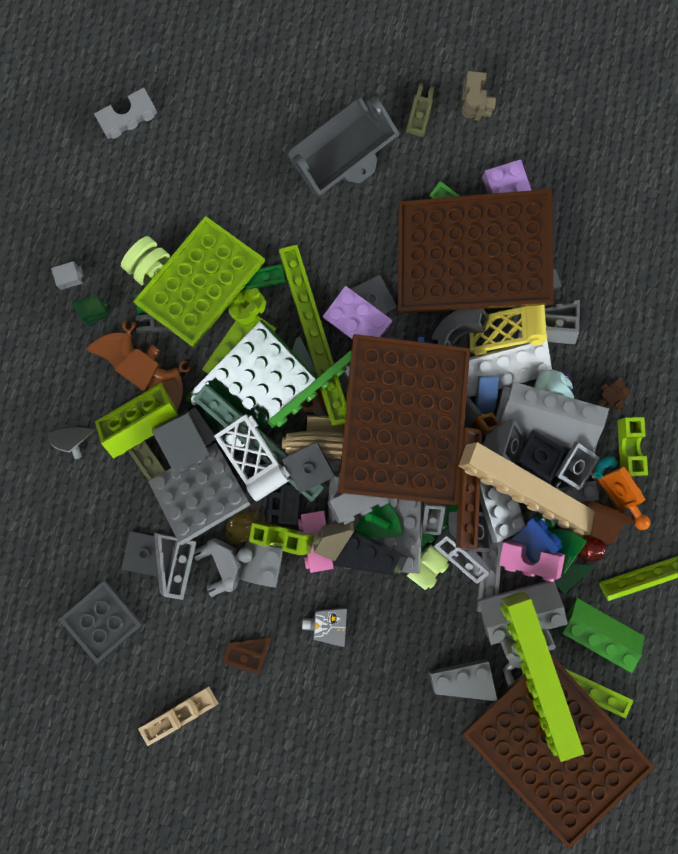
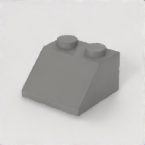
M246 541L245 547L251 549L253 557L248 563L242 562L243 569L239 580L276 588L283 556L282 548L262 546Z

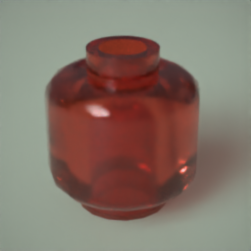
M584 537L583 539L587 542L577 555L578 558L586 563L602 560L606 553L605 543L595 537Z

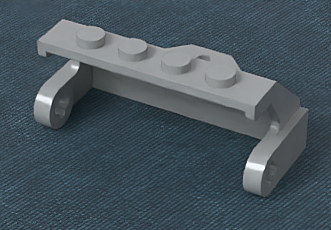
M513 382L511 388L503 386L501 389L495 417L501 425L510 419L515 420L526 437L534 430L566 450H570L576 441L595 454L609 408Z

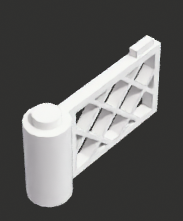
M246 414L214 435V437L246 484L250 496L255 501H259L290 481V473L285 465L279 464L256 429L258 424L253 416L249 417ZM244 420L249 426L248 434L238 432L239 424ZM225 433L234 434L232 445L226 444L221 436ZM237 435L247 437L245 448L235 446ZM250 438L258 440L260 443L259 451L249 449ZM235 449L245 451L243 461L235 459ZM248 452L258 454L256 464L246 462ZM261 455L268 456L272 464L268 467L259 465ZM246 465L255 467L254 476L250 479L244 472Z

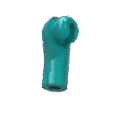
M610 455L598 460L593 476L599 479L603 478L605 468H615L618 461L614 456Z

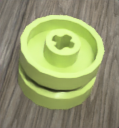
M145 236L128 250L121 262V267L129 275L134 274L133 278L141 286H144L159 272L169 260L170 255L163 248H157V243L152 238Z

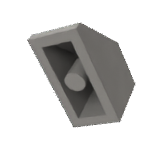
M423 502L422 534L441 535L446 508L445 504Z

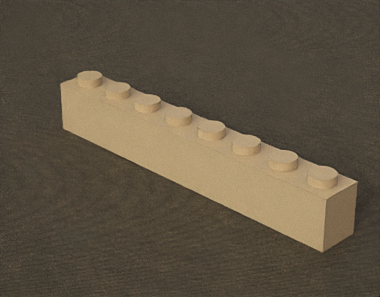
M475 442L466 445L458 465L465 470V473L477 476L481 479L482 483L496 487L498 492L512 496L514 501L524 503L528 509L538 511L544 518L557 522L558 526L567 528L580 537L591 535L595 514L591 508L480 443Z

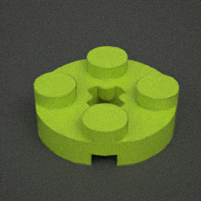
M257 288L244 290L230 303L229 314L237 323L247 324L256 320L255 316L259 312L260 314L264 312L266 300Z

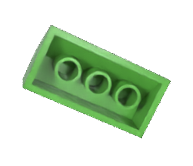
M576 597L566 615L567 625L560 626L558 632L626 671L633 673L642 656L645 636Z

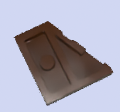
M271 638L228 643L222 663L259 675Z

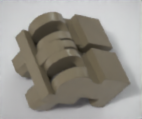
M468 71L466 74L461 100H465L462 114L466 118L474 117V120L480 121L482 116L491 117L492 110L495 109L496 97L486 96L487 91L482 90L486 82L487 73Z

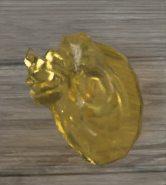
M244 512L235 515L227 524L225 537L228 543L239 544L249 540L252 523L260 522L253 517L255 512Z

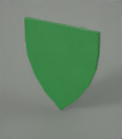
M388 503L381 507L378 504L371 507L373 511L363 515L356 527L362 533L376 538H390L403 534L400 520Z
M551 529L549 531L552 534H556L563 545V548L558 553L565 554L562 572L565 573L587 541L571 531Z

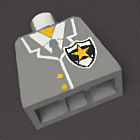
M347 607L315 610V619L303 618L302 630L314 631L313 640L344 647Z

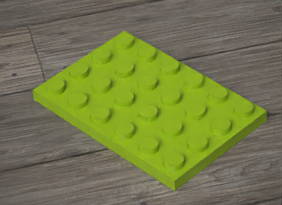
M205 216L133 302L194 348L263 265L265 258Z

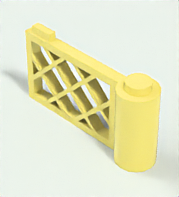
M545 305L525 306L487 314L488 320L485 331L489 327L495 331L489 338L483 335V333H476V335L475 333H470V351L475 356L487 354L489 350L524 343H531L534 346L542 345L547 340ZM521 314V319L517 323L511 321L514 315ZM502 318L504 321L498 327L492 324L496 319ZM507 323L514 326L508 334L502 331ZM517 329L522 331V338L514 339L511 337ZM499 333L505 336L501 342L495 343L492 341ZM480 337L486 340L482 346L476 347L475 343Z

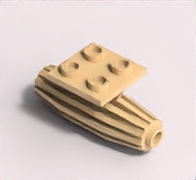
M307 415V431L287 433L286 437H282V449H286V453L291 454L318 441L327 459L341 460L344 424L332 427L329 416Z

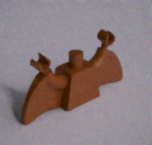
M128 320L123 323L125 333L105 335L88 346L87 350L90 353L107 359L115 367V371L144 392L162 383L177 410H179L184 392L180 373H189L193 370V367L186 370L185 365L190 361H183L180 363L179 368L175 367L171 370H164L154 361L161 352L156 347L151 345L145 354L138 348L134 349L131 344L132 335L130 333L136 328L135 322L132 323V328L129 329L127 327Z

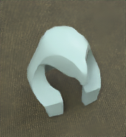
M550 369L539 374L534 388L574 399V395L570 391L573 389L572 383L562 372Z

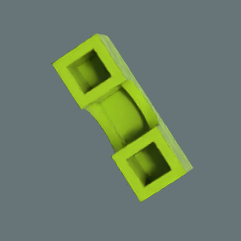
M644 417L617 420L620 468L625 467L631 477L647 476V456L642 455L640 448L641 439L646 437Z
M256 522L252 523L249 542L262 546L281 547L282 551L296 555L311 554L314 534L271 523Z

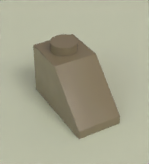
M353 521L345 525L343 522H336L322 526L319 533L316 532L312 539L314 553L335 561L354 532Z

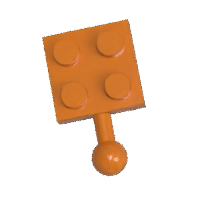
M621 467L603 475L601 479L598 478L599 483L616 509L621 511L629 508L635 517V526L639 530L648 529L651 523L649 517L642 515L636 506L646 499L626 468Z

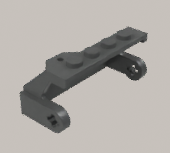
M375 96L367 101L371 112L362 98L358 97L286 152L287 157L301 174L313 194L322 195L341 179L354 183L363 182L375 172L377 164L375 153L400 135L382 103Z

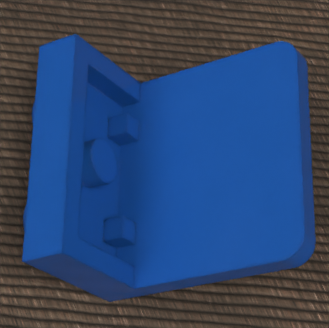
M538 517L532 518L527 523L528 525L510 540L526 544V555L532 562H538L541 552L544 550H550L554 554L563 548L559 537L554 533L552 534L545 521Z

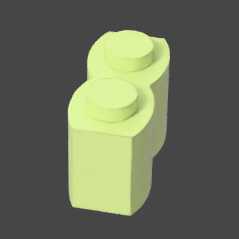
M429 544L421 554L420 573H407L406 575L424 590L428 587L431 589L437 582L436 576L439 572L443 573L448 568V559Z

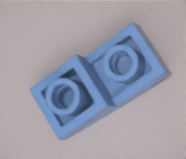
M478 376L475 405L482 413L495 412L498 395V376Z

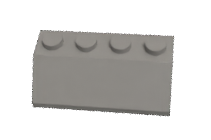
M546 581L479 599L478 603L490 644L500 643L504 638L513 639L506 624H509V621L507 622L500 608V605H503L501 598L524 591L531 598L542 630L567 625L564 606L555 581Z

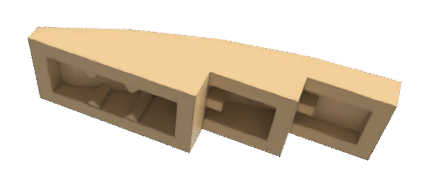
M208 686L141 726L138 730L147 746L219 703Z

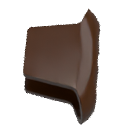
M585 501L582 503L591 508L595 513L591 535L585 536L602 543L613 544L625 524H635L631 516L595 501Z

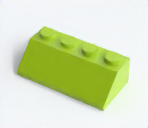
M159 383L95 421L101 444L114 459L153 436V427L179 415L165 387L162 383Z

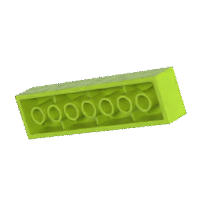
M524 591L501 598L503 605H500V608L507 622L509 621V624H506L508 632L513 640L516 641L513 643L516 654L522 660L519 662L520 667L527 678L526 684L534 698L532 701L535 710L538 711L540 716L539 722L547 736L545 739L549 749H551L553 756H558L561 762L584 755L531 598Z

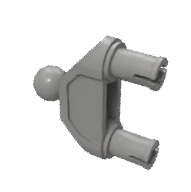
M215 538L208 540L207 544L194 550V554L201 552V554L194 556L197 561L212 555L222 580L207 585V591L215 588L214 591L209 592L211 597L224 591H234L243 569L242 562L248 563L253 557L251 549L244 547L237 553L236 548Z

